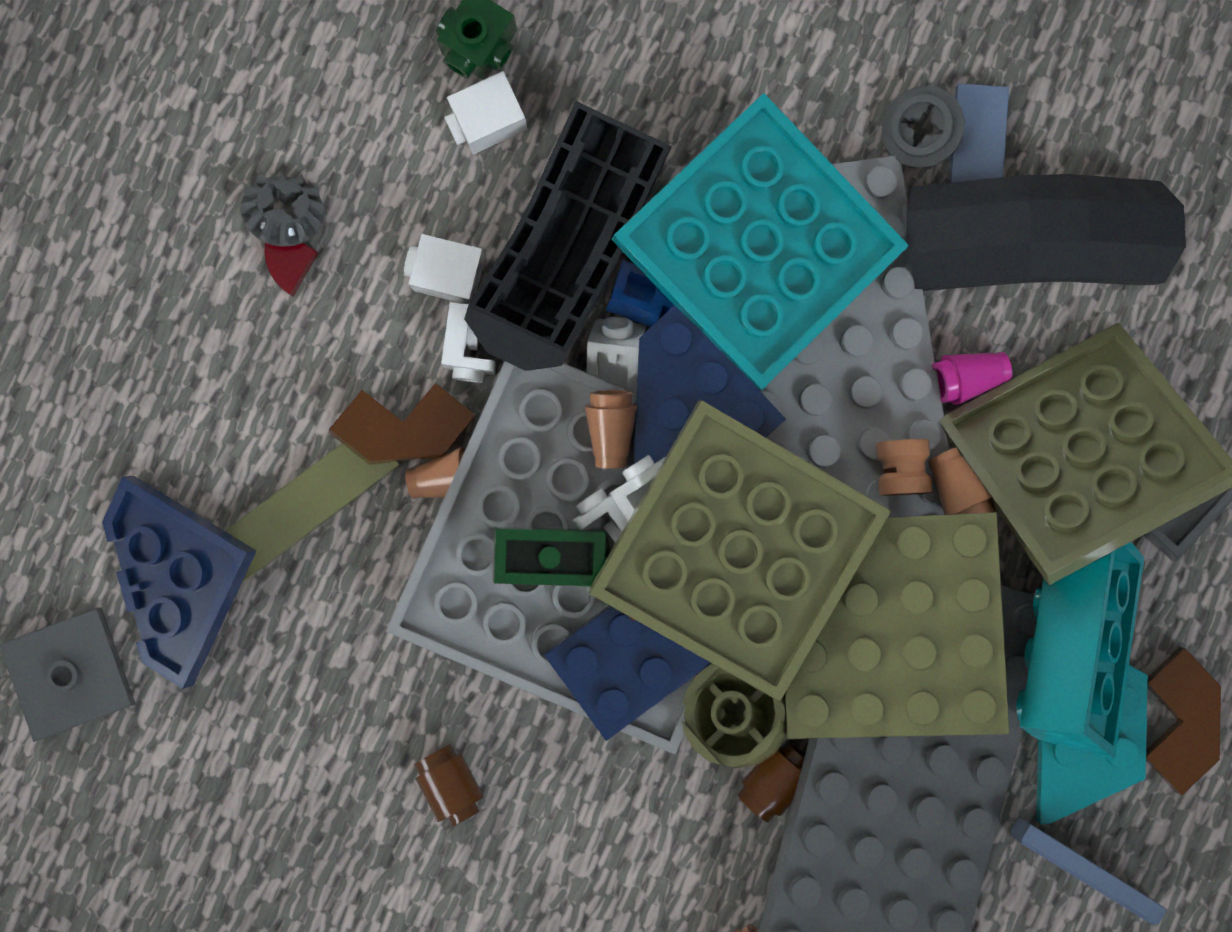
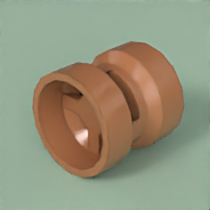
M928 439L892 440L876 443L877 459L882 463L884 472L878 479L879 496L932 493L931 476L925 472V461L930 456Z

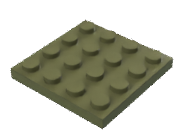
M1119 322L947 413L939 421L948 437L949 444L952 448L957 447L960 455L964 457L991 496L989 499L991 504L1048 585L1232 488V458Z
M698 400L588 592L590 595L758 690L781 701L891 510L706 402Z
M997 512L892 517L886 519L785 692L787 739L1009 734Z

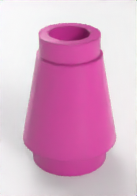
M1003 351L997 353L944 355L940 362L932 364L933 370L937 372L942 403L951 402L954 405H959L1012 378V366L1008 356Z

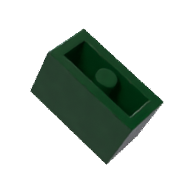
M494 526L492 580L494 584L591 586L605 562L606 532L588 529Z

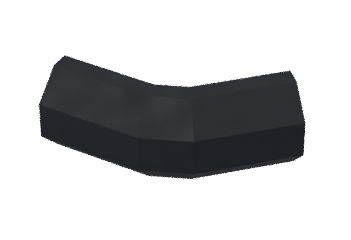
M575 101L532 198L514 233L467 307L464 320L487 353L524 371L562 366L623 253L611 239L618 230L645 206L672 148L670 145Z
M1078 174L1021 175L911 187L907 207V240L909 245L908 256L915 289L931 291L1037 282L1157 285L1165 283L1186 248L1184 205L1161 181Z

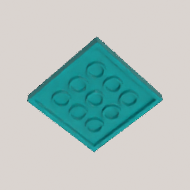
M765 93L759 96L618 230L611 239L760 391L909 246Z

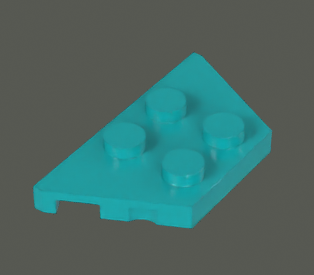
M1130 665L1128 667L1115 759L1104 758L1038 739L1036 822L1045 825L1051 824L1146 779L1147 674Z

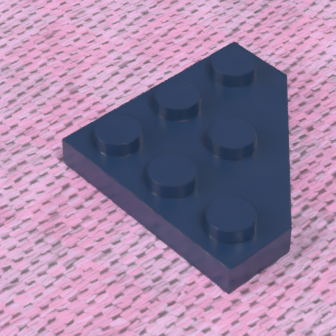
M675 305L639 338L636 405L638 406L635 421L634 464L648 455L654 463L666 457L698 400L706 402L766 438L786 420L754 383Z
M135 476L122 477L102 524L107 542L114 541L120 562L121 571L116 572L127 612H134L142 640L136 642L141 662L182 689L194 686L256 554V550Z

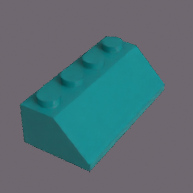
M1132 542L1051 585H1048L1043 578L1042 587H1038L1033 600V611L1037 618L1034 638L1028 640L1025 648V664L1029 670L1026 689H1022L1017 698L1016 714L1020 721L1019 727L1036 739L1104 758L1115 759L1145 558Z

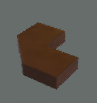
M436 383L404 421H401L365 391L361 390L329 428V433L369 465L421 458V460L432 459L446 454L474 419L475 414Z
M1179 647L1147 679V688L1178 720L1146 750V761L1177 794L1182 796L1220 760L1221 686L1186 648Z

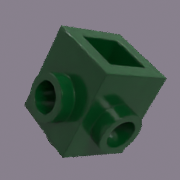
M462 0L457 9L450 7L444 13L436 29V34L439 35L437 42L442 55L445 56L443 63L464 78L469 79L471 74H474L482 80L487 79L493 69L499 72L504 67L514 47L510 41L517 32L514 14L491 0Z

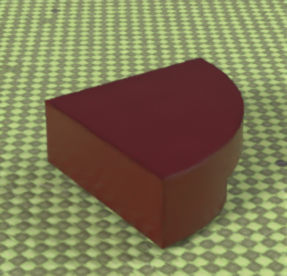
M265 242V261L270 275L280 288L294 297L316 259L318 252L304 243L293 246H276Z

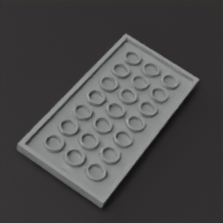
M896 156L832 164L908 244V201L901 162L896 160ZM908 247L761 390L766 398L786 418L767 439L891 510L888 518L944 515L932 474L933 470L928 461L950 450L948 437L939 422L944 418L937 372L932 368L935 360L923 289H915ZM928 439L930 456L925 461V472L931 476L932 493L879 496L878 479L884 472L882 463L877 459L876 443L892 440Z

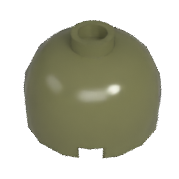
M714 664L698 673L685 691L683 704H686L684 711L685 722L682 721L683 732L692 748L709 762L732 768L760 764L775 754L787 737L786 694H784L781 701H778Z

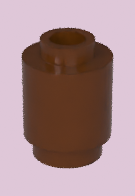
M790 743L784 749L779 747L775 754L762 763L756 764L742 780L744 787L737 796L754 814L767 823L775 815L781 817L792 805L805 755Z
M451 744L414 764L420 775L415 779L438 823L448 818L453 827L480 812L476 802L484 798V795L462 753L456 755Z

